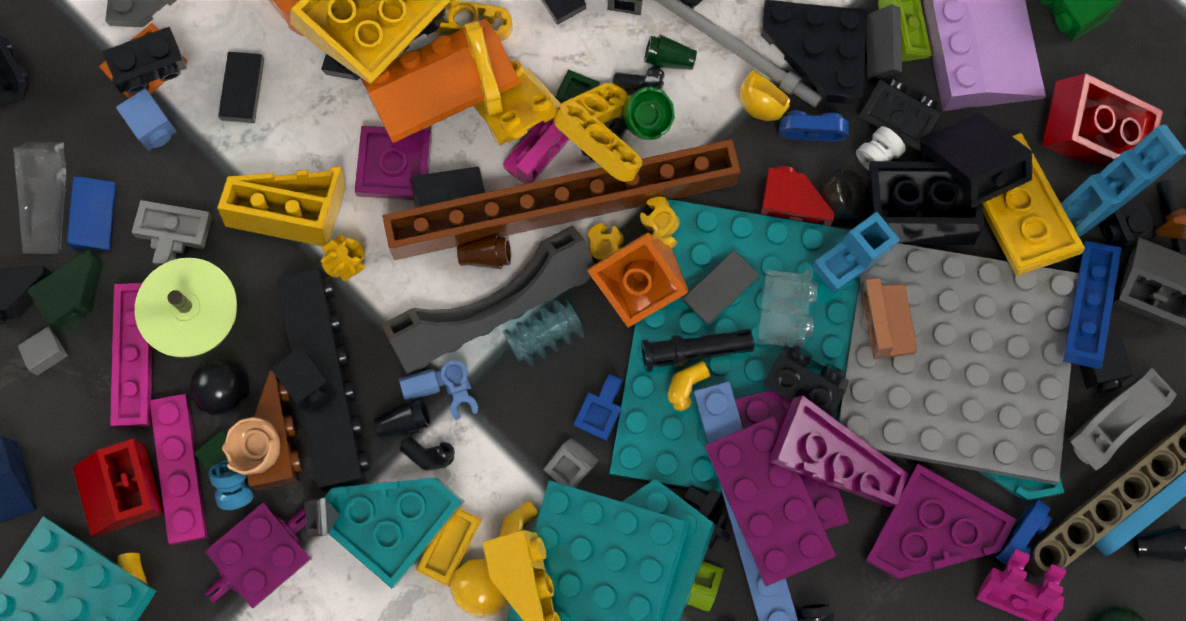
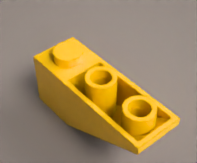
M521 530L482 542L490 580L522 620L561 621L558 613L554 612L551 599L554 596L553 582L550 576L546 574L543 559L546 558V549L537 533Z

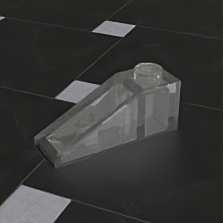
M27 142L13 148L23 253L58 254L61 251L66 189L64 142Z

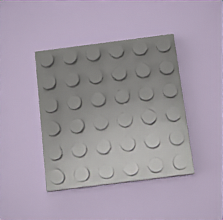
M897 243L882 260L860 277L845 378L849 380V383L841 399L838 422L881 454L1056 485L1060 478L1071 363L1063 362L1079 273L1042 267L1016 276L1008 261ZM880 278L882 286L905 285L917 344V352L915 354L873 359L861 289L866 279Z

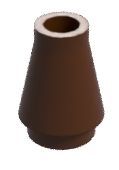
M499 234L475 242L458 245V262L460 266L468 265L502 269L503 266L511 264L508 237H500Z

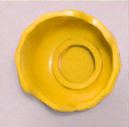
M751 71L740 86V102L744 110L753 118L766 122L779 120L790 106V98L772 82L755 71Z
M486 559L467 560L455 571L450 582V592L457 606L474 617L483 618L496 615L506 606L508 601L490 580Z

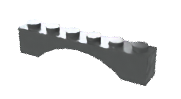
M572 225L541 241L533 257L523 270L506 286L489 297L452 309L428 310L412 308L381 325L408 374L414 370L426 367L431 361L446 353L457 351L463 344L479 336L491 333L496 327L505 322L522 317L528 310L542 303L554 300L559 294L572 287L585 284L592 278L587 270L595 263L585 240Z

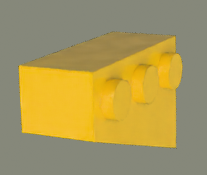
M342 166L330 167V171L308 173V169L296 170V174L274 176V173L228 176L217 209L225 227L323 246L331 239L346 189Z

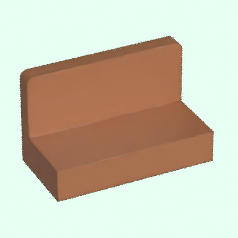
M880 278L866 279L861 289L873 359L915 354L917 352V344L905 285L882 286Z

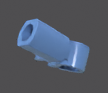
M449 361L438 372H435L433 368L399 378L405 402L410 399L414 400L441 392L440 387L445 386L447 395H453L454 400L451 403L450 410L455 420L460 419L458 407L462 403H468L473 414H478L477 402L467 392L471 390L467 368L460 361Z

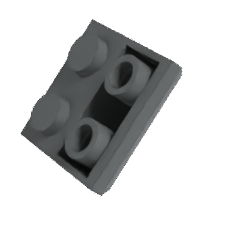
M1138 237L1115 289L1113 305L1178 331L1186 329V256Z

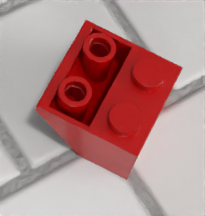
M135 439L96 450L73 467L91 537L94 538L164 514L145 444Z

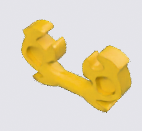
M478 21L464 24L469 51H471L472 59L475 60L479 73L480 89L487 115L492 116L503 113L501 97L489 59L482 27H480Z
M660 196L647 200V205L654 211L649 216L643 212L640 214L642 224L648 231L654 230L652 235L670 248L675 247L677 241L671 236L680 225L679 217L669 207V202L665 197ZM598 223L589 230L587 235L591 239L590 251L598 262L618 251L619 247L623 245L624 237L616 226H612L610 234H606L608 228L603 223Z

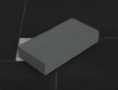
M893 4L867 14V79L876 82L902 72L900 7Z
M734 250L696 285L682 301L708 326L758 280L760 275Z

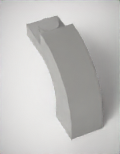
M1151 367L1114 396L1072 434L1069 441L1074 446L1076 455L1081 461L1090 464L1097 471L1110 460L1115 451L1132 434L1167 408L1177 394Z

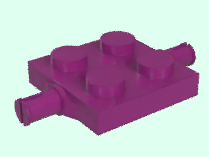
M262 503L209 547L205 553L218 567L221 578L204 591L206 596H211L209 599L216 603L219 598L232 589L239 593L253 609L312 560L300 545L296 534L306 526V518H303L305 516V509L302 508L301 511L286 522L278 518L266 503Z

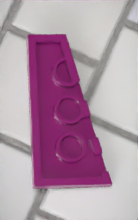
M803 395L793 398L768 461L887 507L898 505L908 477L906 471Z

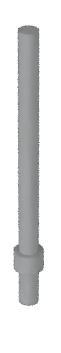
M655 0L780 84L779 88L788 95L795 94L814 108L821 102L822 97L802 83L801 77L792 71L787 73L680 0Z

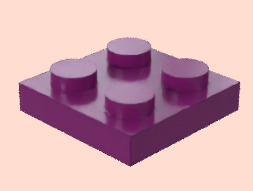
M361 126L355 182L356 196L414 200L409 179L412 176L429 174L432 143L431 130L422 129L392 143L384 127Z

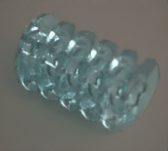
M566 298V307L559 301L553 302L554 314L546 308L540 309L541 321L534 315H529L527 317L529 328L525 327L521 322H516V335L506 328L502 330L504 338L519 364L521 360H524L532 367L534 365V353L538 354L543 360L546 359V346H549L556 353L559 352V339H562L567 345H571L570 333L572 332L581 339L584 338L581 322Z

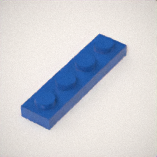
M1085 241L1063 362L1101 369L1104 361L1122 247Z

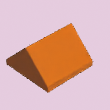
M648 232L587 270L628 328L688 293L687 285L672 248Z

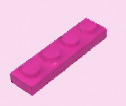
M142 283L114 284L110 426L114 428L151 426L150 400H152L153 347L142 337L136 324L134 312L137 293Z
M181 394L150 400L168 544L176 545L209 538L198 458L194 454L197 450L189 396Z

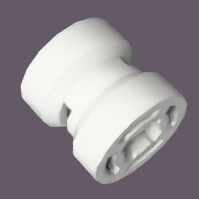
M882 126L873 134L872 140L869 143H863L856 150V156L860 163L869 171L870 161L898 159L905 152L906 148L901 138L895 132Z

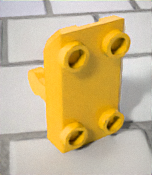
M511 61V64L519 78L520 84L500 93L503 113L492 116L487 115L483 101L473 106L488 124L489 130L499 146L520 138L528 133L527 130L541 121L545 123L555 117L561 105L532 71L522 66L519 61Z

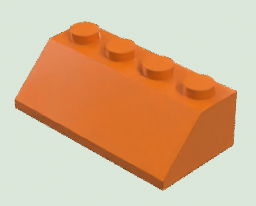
M486 18L478 21L480 27H482L499 93L519 85V78L496 32ZM464 28L448 36H440L422 48L405 52L400 58L394 60L372 84L360 77L392 143L483 101L476 62L472 59L471 51H469Z

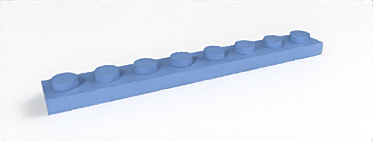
M730 382L693 392L708 444L743 429ZM719 482L758 621H798L786 578L769 586L764 585Z

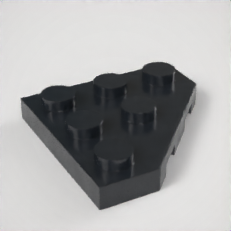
M765 0L761 36L768 44H774L785 55L784 60L802 78L806 76L817 88V93L826 102L861 105L864 86L867 10Z

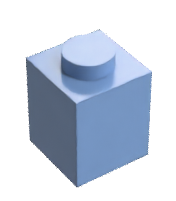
M146 88L116 107L135 136L148 151L165 145L171 139V136L177 132Z

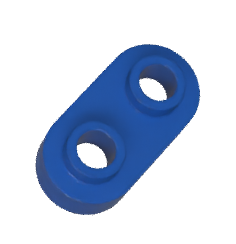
M790 111L786 116L779 119V136L789 140L839 142L849 137V122L838 113L811 116L803 111Z
M1038 498L1035 499L1016 522L1001 551L995 554V558L1007 566L1015 549L1029 554L1032 548L1028 543L1035 534L1041 535L1052 520L1048 516L1050 507Z

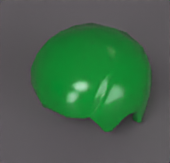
M653 87L638 89L628 96L623 107V122L627 130L640 139L656 140L661 138L662 135H665L670 130L675 119L672 101L663 90Z

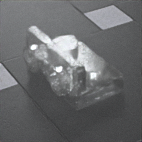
M805 269L803 274L766 270L757 342L801 347L805 342V338H811L814 317L808 316L809 303H815L818 283L812 281L813 270Z

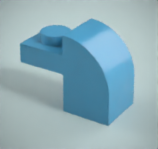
M876 212L849 231L841 243L815 260L811 266L833 294H835L852 280L858 279L875 266L896 246L900 239L879 213Z

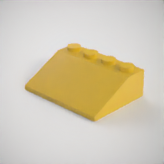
M300 0L291 9L290 24L317 48L372 84L452 0Z

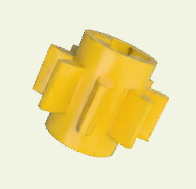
M340 234L337 238L331 239L321 247L326 254L320 261L325 272L331 277H341L343 282H346L352 276H356L365 269L361 263L365 256L364 249L357 240L352 238L345 239L343 234Z

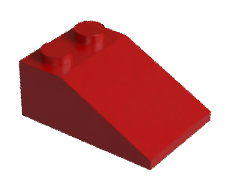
M1086 73L1056 81L1042 146L1071 159L1107 167L1121 153L1133 149L1157 126H1160L1163 111Z

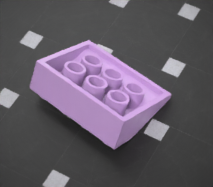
M921 0L942 111L1038 100L1046 97L1025 0Z

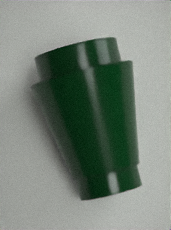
M661 34L658 37L650 36L645 51L644 63L651 64V67L692 70L697 50L690 49V47Z

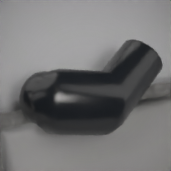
M656 67L649 68L646 71V75L616 72L613 76V84L629 92H635L643 87L661 89L664 85L663 79L665 74L663 70Z
M409 437L400 447V451L425 471L446 468L454 460V447L447 442H441L440 446L424 448L415 439Z

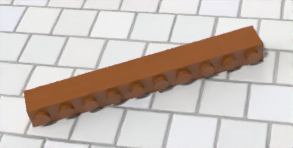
M730 139L642 158V166L636 177L630 182L614 178L601 167L382 215L389 250L393 259L399 260L458 247V245L475 242L496 234L504 237L647 205V200L661 196L672 200L736 186L741 170L733 140Z

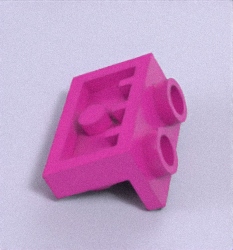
M554 119L545 123L541 121L534 126L504 161L503 168L523 184L532 183L570 139L555 126Z

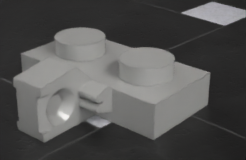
M140 200L131 233L135 238L151 240V249H156L152 263L158 268L164 263L175 260L176 253L183 254L185 246L204 249L212 215L207 211Z

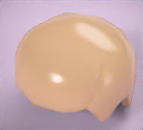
M250 417L239 420L228 430L225 444L222 446V450L228 460L227 467L242 475L265 472L276 463L280 455V438L272 424L264 419Z

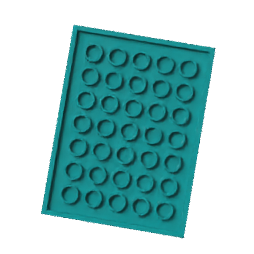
M667 199L669 207H671L680 220L678 229L671 236L677 241V245L672 250L687 285L688 293L734 250L760 276L708 326L682 301L687 294L635 324L621 404L622 409L618 421L609 475L644 482H651L657 479L663 485L689 489L692 485L709 492L713 488L722 494L717 475L704 447L708 443L693 392L725 382H730L734 399L770 390L764 386V381L785 344L791 348L793 345L802 347L812 354V360L823 366L826 363L831 364L846 373L860 277L858 279L855 278L833 294L811 266L815 260L841 243L849 231H851L849 229ZM751 329L754 340L753 352L687 361L686 365H683L681 368L669 365L653 368L652 372L646 373L641 352V340L647 339L649 342L670 340L672 335L682 336L683 339ZM699 361H703L708 368L710 377L692 386L689 396L692 404L688 409L684 411L675 410L672 403L668 401L667 396L673 375ZM841 400L837 405L836 409L834 410L833 414L831 415V417H833L837 421L839 418Z

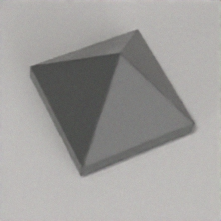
M326 498L305 499L306 535L328 536L340 516Z

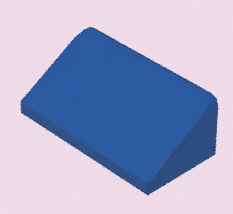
M73 177L67 244L75 251L111 250L116 194L115 182L86 177Z

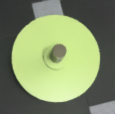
M180 258L169 261L151 272L142 283L135 301L136 324L146 342L163 354L180 358L204 354L219 345L232 329L237 314L235 289L227 275L208 261L197 258Z

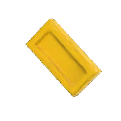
M459 508L427 547L415 571L450 587L453 575L460 567L482 519Z

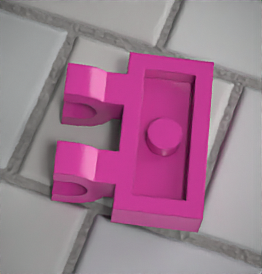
M1015 549L1005 571L1002 572L992 568L978 589L977 600L1027 621H1053L1063 609L1064 597L1061 596L1063 587L1059 586L1065 576L1066 569L1051 564L1043 577L1040 587L1024 581L1027 572L1023 570L1029 561L1030 555Z

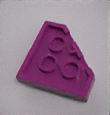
M917 464L905 483L898 505L892 507L864 561L897 580L1001 551L1017 519Z

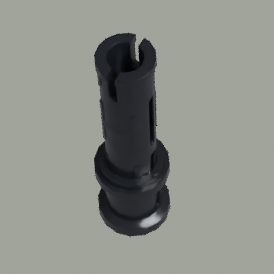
M751 329L683 339L682 336L672 335L670 340L649 342L647 339L641 340L642 359L646 373L652 372L653 368L675 365L677 368H681L683 365H686L687 361L754 351Z

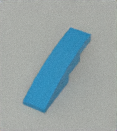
M1166 124L1157 126L1133 149L1121 153L1101 173L1091 175L1061 203L1079 237L1129 202L1186 155V150Z

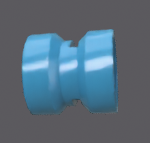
M224 460L213 465L208 472L212 486L217 489L214 495L218 508L223 510H234L244 507L253 499L252 488L249 487L248 482L245 480L247 475L230 470L227 467L228 460Z

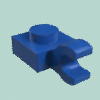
M609 374L599 397L588 393L573 426L607 442L622 407L613 404L623 383L622 379Z

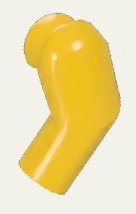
M699 361L673 375L667 396L668 401L672 403L675 410L684 411L688 409L692 404V400L689 397L692 386L710 377L708 368L703 361Z
M530 500L504 517L499 537L521 531L524 525L539 515Z

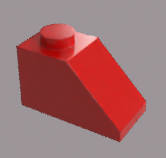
M777 166L775 169L769 168L765 178L759 215L825 226L832 224L834 212L805 174L797 173L794 168L788 166Z

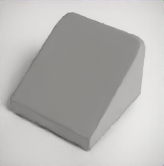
M49 326L18 345L29 372L37 376L68 356Z
M570 438L563 443L543 470L558 483L576 488L599 462V459L576 439Z

